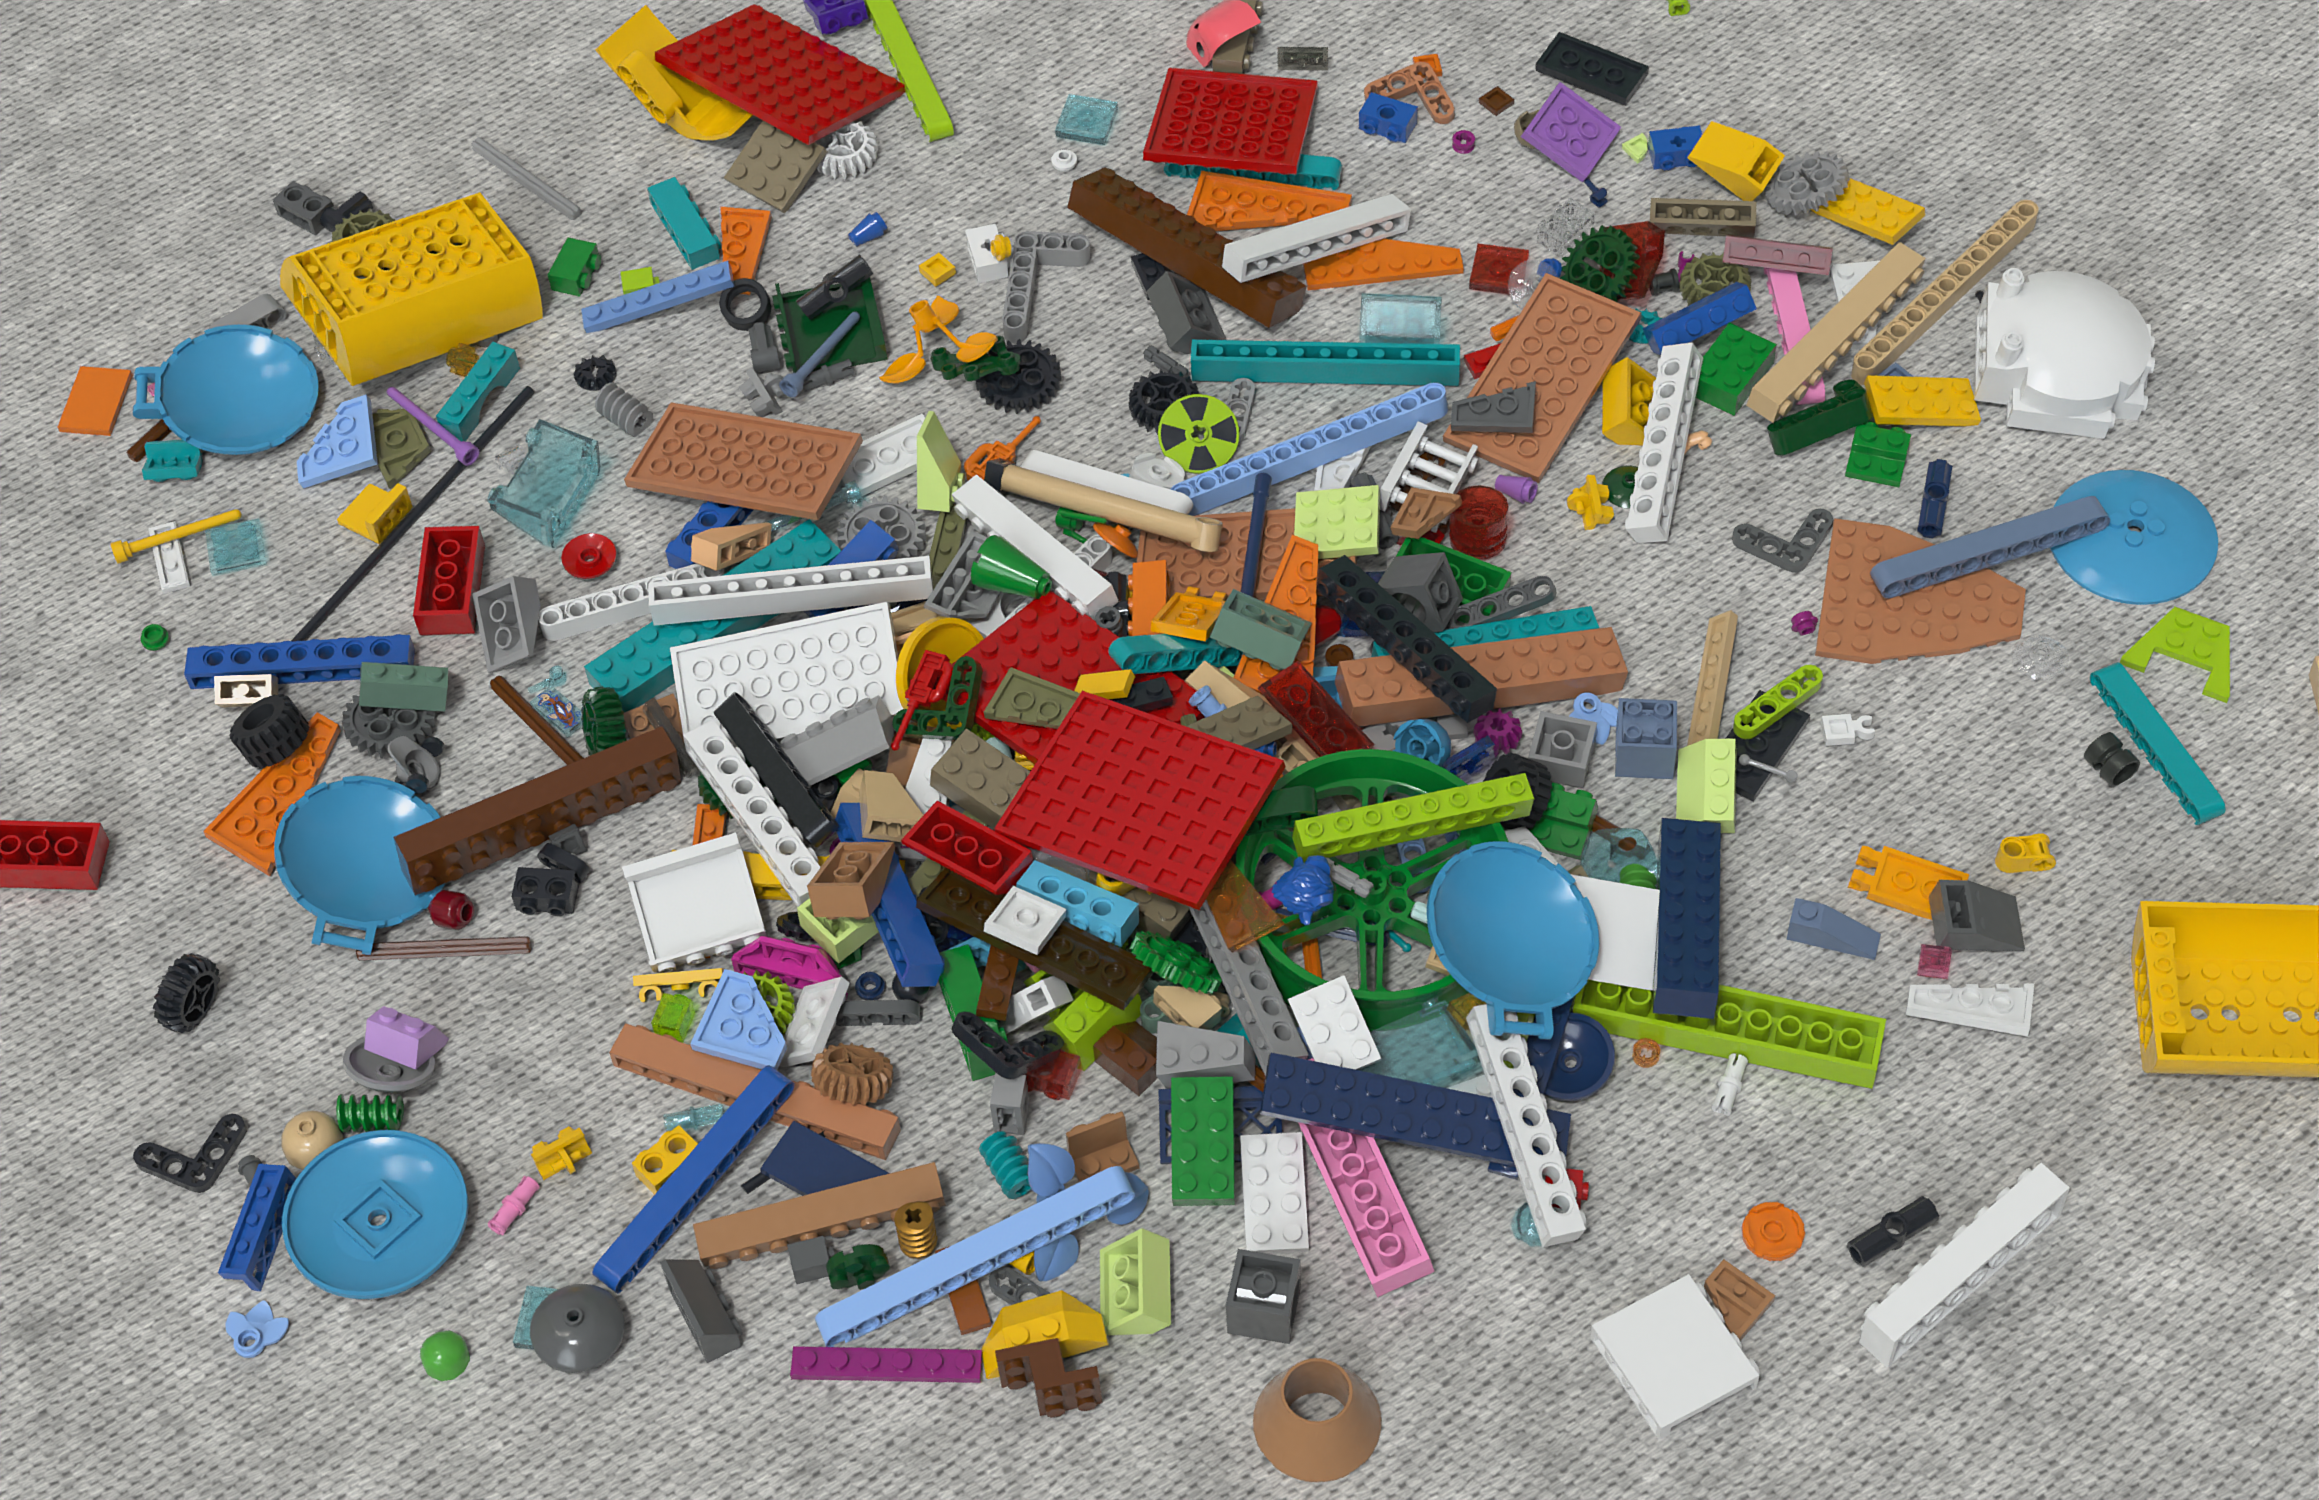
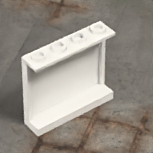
M736 833L622 867L630 888L650 959L649 965L654 973L658 971L659 973H669L674 971L676 966L684 963L695 965L703 962L705 957L714 954L716 956L728 955L734 951L733 948L743 945L747 946L760 936H767L740 840Z
M1689 1274L1604 1318L1591 1327V1340L1658 1440L1670 1435L1671 1427L1748 1386L1754 1390L1758 1385L1760 1371L1757 1364L1752 1358L1748 1359L1742 1351L1739 1338L1735 1333H1730L1727 1330L1721 1312L1716 1307L1712 1308L1707 1301V1295L1703 1286L1699 1282L1695 1283Z

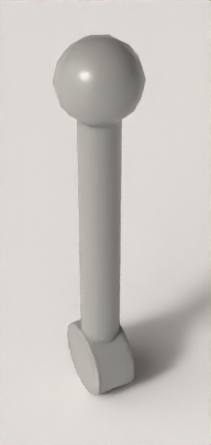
M1742 754L1739 757L1741 765L1749 764L1785 777L1790 783H1794L1797 780L1798 774L1794 770L1783 771L1752 760L1747 754Z

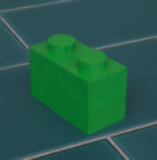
M567 237L547 274L552 291L580 297L583 290L589 288L593 271L598 270L601 265V256L598 253L596 243Z

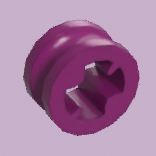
M1460 130L1454 133L1452 137V148L1454 151L1460 154H1467L1474 150L1475 136L1472 132ZM1461 140H1466V144H1461Z

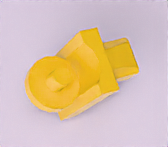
M1587 474L1586 484L1580 488L1573 489V494L1567 497L1566 502L1570 510L1577 511L1579 515L1582 514L1585 530H1591L1597 524H1609L1614 516V512L1611 506L1601 505V503H1605L1609 498L1608 485L1597 484L1595 475Z
M568 1126L559 1131V1139L548 1144L541 1141L532 1146L533 1153L531 1157L543 1180L565 1168L569 1174L574 1173L576 1170L573 1164L592 1154L580 1128L574 1130Z

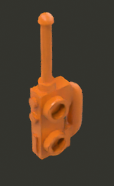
M1038 416L1033 417V420L1011 443L1009 442L1004 445L996 441L994 444L985 443L979 446L964 463L967 480L969 481L976 474L984 480L987 461L1002 458L1014 462L1016 447L1037 424L1041 423V418ZM985 455H988V457L979 465L978 463L980 462V460Z

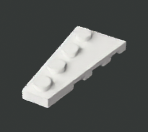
M1880 261L1830 265L1829 272L1836 302L1838 303ZM1877 324L1874 327L1869 326L1863 338L1859 342L1855 340L1850 350L1862 349L1876 336Z
M922 739L905 790L923 815L937 800L949 806L950 799L930 786L932 767L951 747L954 740ZM891 841L894 842L895 847L905 846L901 842Z
M2034 983L2023 984V987L2010 988L2009 984H1996L1995 988H1979L1978 984H1966L1963 988H1952L1949 984L1910 985L1906 1015L2028 1037Z

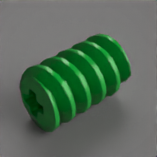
M340 1094L337 1098L336 1116L339 1128L344 1133H348L351 1129L355 1133H360L363 1129L365 1132L374 1131L375 1129L376 1131L387 1129L398 1131L404 1115V1102L400 1095L397 1098L396 1104H393L391 1095L386 1096L384 1104L381 1103L379 1095L374 1096L372 1103H369L368 1096L364 1094L360 1103H357L354 1094L350 1095L348 1103H345L343 1094Z

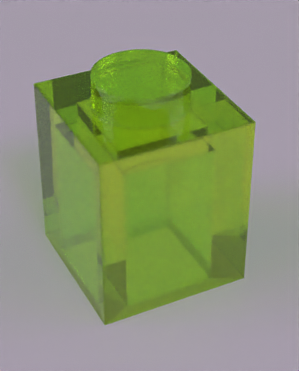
M663 993L651 1022L654 1033L661 1036L664 1034L670 1035L683 1043L695 1015L692 999L681 994L670 995Z

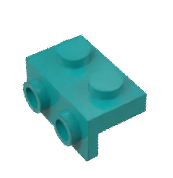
M184 440L146 442L144 446L147 456L142 469L144 480H153L155 482L165 481L168 478L189 480L198 476L203 463L200 448Z

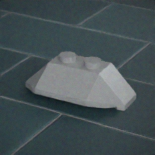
M974 531L970 532L925 602V609L944 617L986 618L1001 592L981 589L974 585L971 581V568L973 561L979 562L981 554L977 552L988 537Z

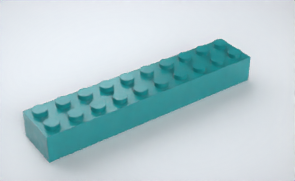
M808 519L722 576L828 566L841 550ZM780 613L654 625L652 621L584 666L589 685L593 689L594 687L602 686L613 688L622 702V710L624 713L640 707L675 683L670 647L755 630Z

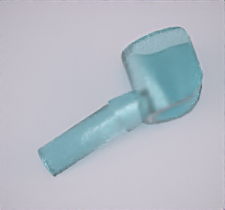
M561 666L551 667L549 678L529 687L528 691L532 694L549 686H562L566 683V674L562 671Z

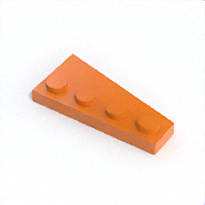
M720 206L722 262L728 261L731 265L733 280L742 278L755 280L772 219L771 211ZM743 292L740 294L750 295L751 292Z

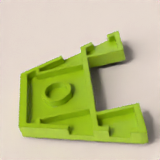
M2174 607L2121 657L2120 663L2123 666L2142 673L2145 672L2153 652L2210 671V676L2202 694L2227 703L2230 697V626Z

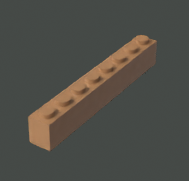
M932 1162L695 1223L693 1228L700 1260L704 1267L710 1266L711 1269H718L728 1265V1261L740 1258L741 1261H749L757 1258L759 1253L768 1251L771 1253L784 1252L788 1250V1244L820 1236L842 1237L849 1234V1230L857 1228L869 1230L878 1227L880 1222L888 1220L894 1222L896 1211L906 1203L927 1202L932 1208L933 1213L939 1211L940 1207L946 1206L936 1164Z

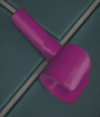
M1684 251L1679 253L1677 264L1679 267V284L1680 274L1684 270L1686 263H1691L1695 256L1694 254H1692L1691 258L1685 259L1683 258Z

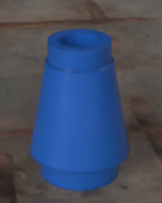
M877 212L872 215L869 213L848 233V237L857 247L860 244L862 245L884 235L883 232L888 228Z

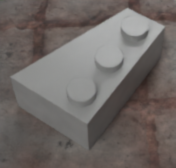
M1158 1021L1156 1076L1166 1089H1171V1077H1233V1083L1255 1080V1052L1244 1036Z

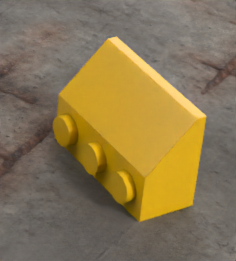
M1628 357L1612 365L1603 379L1602 434L1618 445L1643 446L1644 427L1648 422V407L1652 402L1653 382L1656 380V377Z

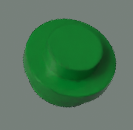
M151 624L142 630L140 640L145 649L155 651L163 648L168 643L169 634L164 627L158 624Z

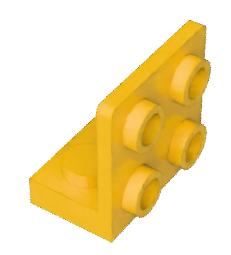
M397 483L391 491L387 492L373 484H368L337 518L338 524L380 545L413 508L407 487Z

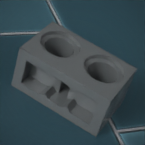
M292 181L273 199L278 216L315 236L324 229L320 224L322 213L327 208L334 207L330 198L325 195L321 196L312 191L310 187L302 186L295 181Z

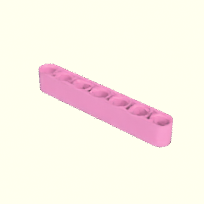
M1764 268V274L1768 275V281H1766L1768 291L1773 296V301H1771L1773 311L1778 317V321H1776L1778 332L1783 337L1781 344L1785 355L1811 329L1796 271ZM1822 377L1815 386L1810 385L1808 387L1807 393L1796 405L1825 401V387Z

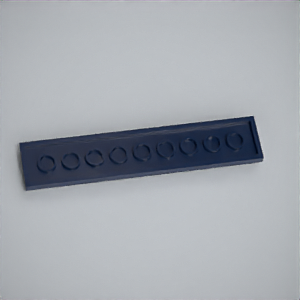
M1272 1052L1268 1057L1260 1115L1515 1166L1492 1097ZM1547 1109L1546 1113L1549 1122H1552L1556 1129L1558 1149L1564 1153L1566 1158L1571 1114ZM1522 1117L1527 1125L1534 1126L1529 1118ZM1532 1146L1535 1153L1543 1155L1539 1147Z

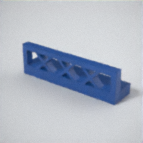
M258 1164L218 1271L223 1279L243 1280L251 1290L261 1292L282 1235L284 1205L289 1191L297 1179L285 1165ZM286 1183H287V1184H288V1188H287V1191H286V1194H285V1189H284V1188H285V1185H286ZM255 1267H256V1268H257V1272H256V1275H255V1277H254V1276H253V1272H254V1269H255Z

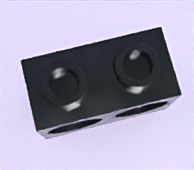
M518 867L511 897L516 911H520L523 914L532 915L536 912H548L553 916H563L565 913L573 914L579 881L575 870Z

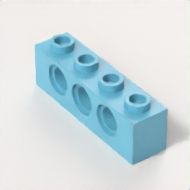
M1034 860L1016 883L1017 888L1065 908L1066 917L1064 921L1119 947L1123 946L1139 924V903Z

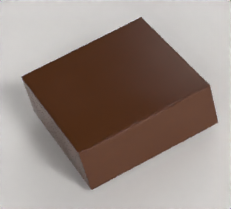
M1498 86L1479 98V104L1495 116L1514 105L1515 102L1514 98Z

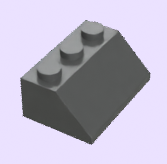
M1166 271L1146 291L1151 301L1150 305L1159 320L1158 324L1166 336V343L1173 351H1179L1186 355L1191 354L1192 340H1227L1208 295L1203 288L1181 276Z
M665 1259L661 1261L660 1265L668 1289L707 1364L740 1348L739 1336L743 1335V1332L735 1317L729 1319L726 1311L730 1310L723 1293L716 1294L713 1286L717 1285L710 1268L704 1270L699 1260Z

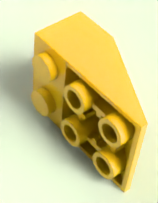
M1711 121L1687 158L1743 201H1753L1764 190L1785 155L1764 139Z

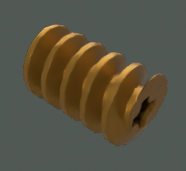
M923 1201L910 1202L899 1207L895 1213L894 1222L900 1250L910 1258L920 1259L928 1256L937 1246L938 1240L932 1208L927 1202Z

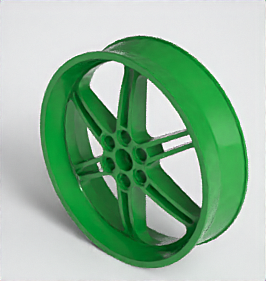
M1357 749L1328 754L1308 761L1281 777L1276 782L1272 791L1297 786H1310L1316 790L1317 800L1337 795H1353L1359 799L1361 807L1368 806V796L1370 795L1375 797L1376 804L1383 803L1386 794L1407 798L1468 784L1448 770L1413 755L1379 749ZM1500 822L1456 831L1458 833L1457 839L1398 866H1392L1386 862L1384 846L1377 847L1376 851H1358V861L1351 864L1335 856L1328 858L1335 862L1334 865L1338 866L1339 864L1359 875V879L1364 878L1372 882L1373 888L1366 898H1362L1355 894V890L1351 889L1350 891L1332 881L1334 886L1333 902L1316 911L1311 918V922L1314 923L1306 926L1300 922L1299 914H1293L1274 923L1264 922L1257 915L1254 903V876L1262 856L1269 852L1275 853L1292 867L1294 860L1298 858L1292 838L1293 832L1283 829L1244 836L1237 847L1232 891L1237 896L1238 904L1248 921L1255 940L1260 946V951L1271 970L1276 986L1282 993L1284 1003L1290 1006L1289 998L1329 981L1306 971L1294 963L1285 954L1283 948L1312 940L1343 927L1353 929L1357 937L1359 989H1350L1369 1032H1390L1421 1025L1440 1017L1467 999L1471 993L1464 989L1450 974L1430 984L1399 991L1385 989L1382 985L1384 932L1390 929L1396 930L1432 948L1433 944L1429 935L1428 925L1411 917V910L1415 902L1410 900L1409 897L1432 885L1438 872L1450 859L1416 877H1413V875L1443 861L1462 849H1469L1473 845L1494 841L1509 842ZM1372 867L1377 871H1368L1365 868ZM1390 882H1399L1402 886H1394ZM1341 905H1346V906L1350 907L1351 909H1350V910H1342V909H1340L1339 906H1341ZM1391 908H1398V909H1400L1402 912H1401V913H1395V912L1391 911L1390 909H1391ZM1327 915L1329 916V917H1326V918L1321 919V920H1319V921H1316V920H1318V919H1320V918H1323V917H1325V916H1327ZM1365 920H1373L1376 924L1369 925L1365 923ZM1366 942H1375L1374 991L1367 989Z

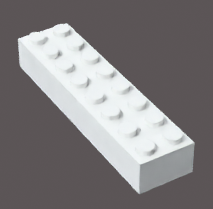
M2042 1163L2033 1170L2030 1168L2026 1169L2019 1176L2017 1184L2013 1188H2004L1990 1208L1988 1206L1981 1208L1975 1215L1973 1223L1968 1227L1962 1225L1952 1236L1953 1240L1946 1246L1944 1244L1939 1245L1925 1265L1922 1263L1917 1264L1909 1273V1279L1903 1284L1897 1282L1887 1292L1885 1300L1880 1304L1877 1301L1874 1302L1865 1311L1864 1316L1866 1318L1860 1328L1862 1333L1859 1343L1888 1369L2053 1223L2062 1213L2070 1187Z

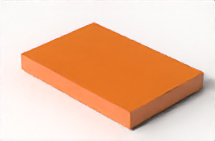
M80 366L58 424L59 432L111 436L133 376L131 370Z

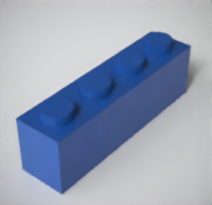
M1735 282L1642 329L1653 353L1661 355L1663 346L1689 343L1757 308L1748 286Z
M870 520L828 565L895 559L899 548L892 536ZM845 607L803 612L812 618L841 612Z

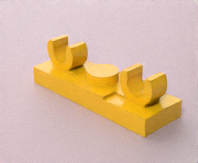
M725 968L633 976V986H643L639 992L641 1002H646V993L650 989L656 992V999L659 1001L663 998V991L659 986L671 985V990L689 989V983L702 982L699 985L698 992L700 997H705L706 986L712 984L716 989L717 979L721 978Z

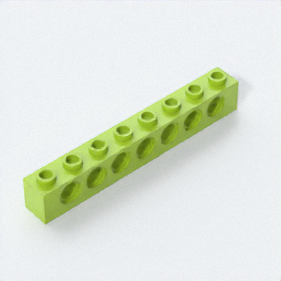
M1523 773L1296 820L1292 838L1298 857H1302L1305 863L1309 856L1319 855L1330 858L1529 816L1534 797L1526 774Z

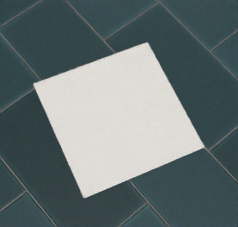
M1572 875L1576 880L1574 884L1582 896L1587 897L1590 901L1599 931L1598 958L1588 980L1653 991L1660 890Z

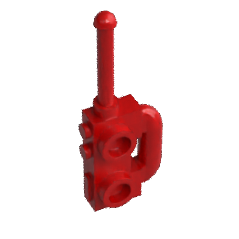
M925 650L915 675L910 681L909 689L905 692L908 709L893 743H891L892 750H899V745L915 709H918L919 705L930 708L932 703L939 702L945 696L953 671V665L946 655ZM941 675L935 690H933L937 677Z

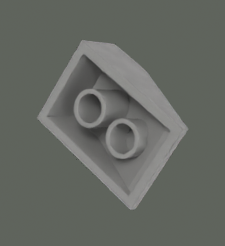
M512 576L473 593L488 673L496 672L533 656L541 607L536 579Z

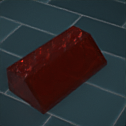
M1296 661L1257 688L1269 703L1292 723V728L1318 757L1341 751L1372 749L1375 745L1299 661Z

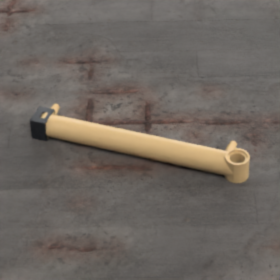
M1002 458L987 461L984 481L997 492L1007 491L1087 515L1105 518L1108 521L1191 544V547L1201 551H1218L1223 525L1219 520L1208 517H1195L1022 468L1016 466V462Z

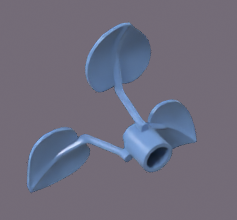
M1045 1143L1028 1145V1180L1031 1189L1037 1194L1036 1202L1039 1203L1065 1190L1064 1183L1069 1182L1073 1178L1075 1164L1072 1156L1061 1147ZM1125 1172L1135 1193V1197L1127 1205L1106 1215L1107 1219L1115 1224L1123 1225L1132 1222L1142 1213L1147 1204L1148 1186L1139 1177ZM1069 1233L1034 1250V1266L1038 1281L1054 1279L1074 1265L1079 1253L1078 1242L1074 1235Z

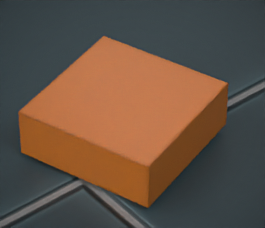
M1438 54L1413 57V64L1426 62L1432 67L1437 77L1442 76ZM1421 72L1417 73V75H1421L1422 79L1426 78V75H1423Z

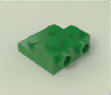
M1865 422L1856 426L1845 477L1899 487L1911 434L1906 433L1900 427H1893L1890 430L1879 428L1874 422Z
M1552 783L1551 796L1546 810L1535 826L1528 828V830L1548 852L1581 860L1598 810L1597 800L1593 799V795L1590 792L1577 790L1576 794L1566 792L1564 786Z

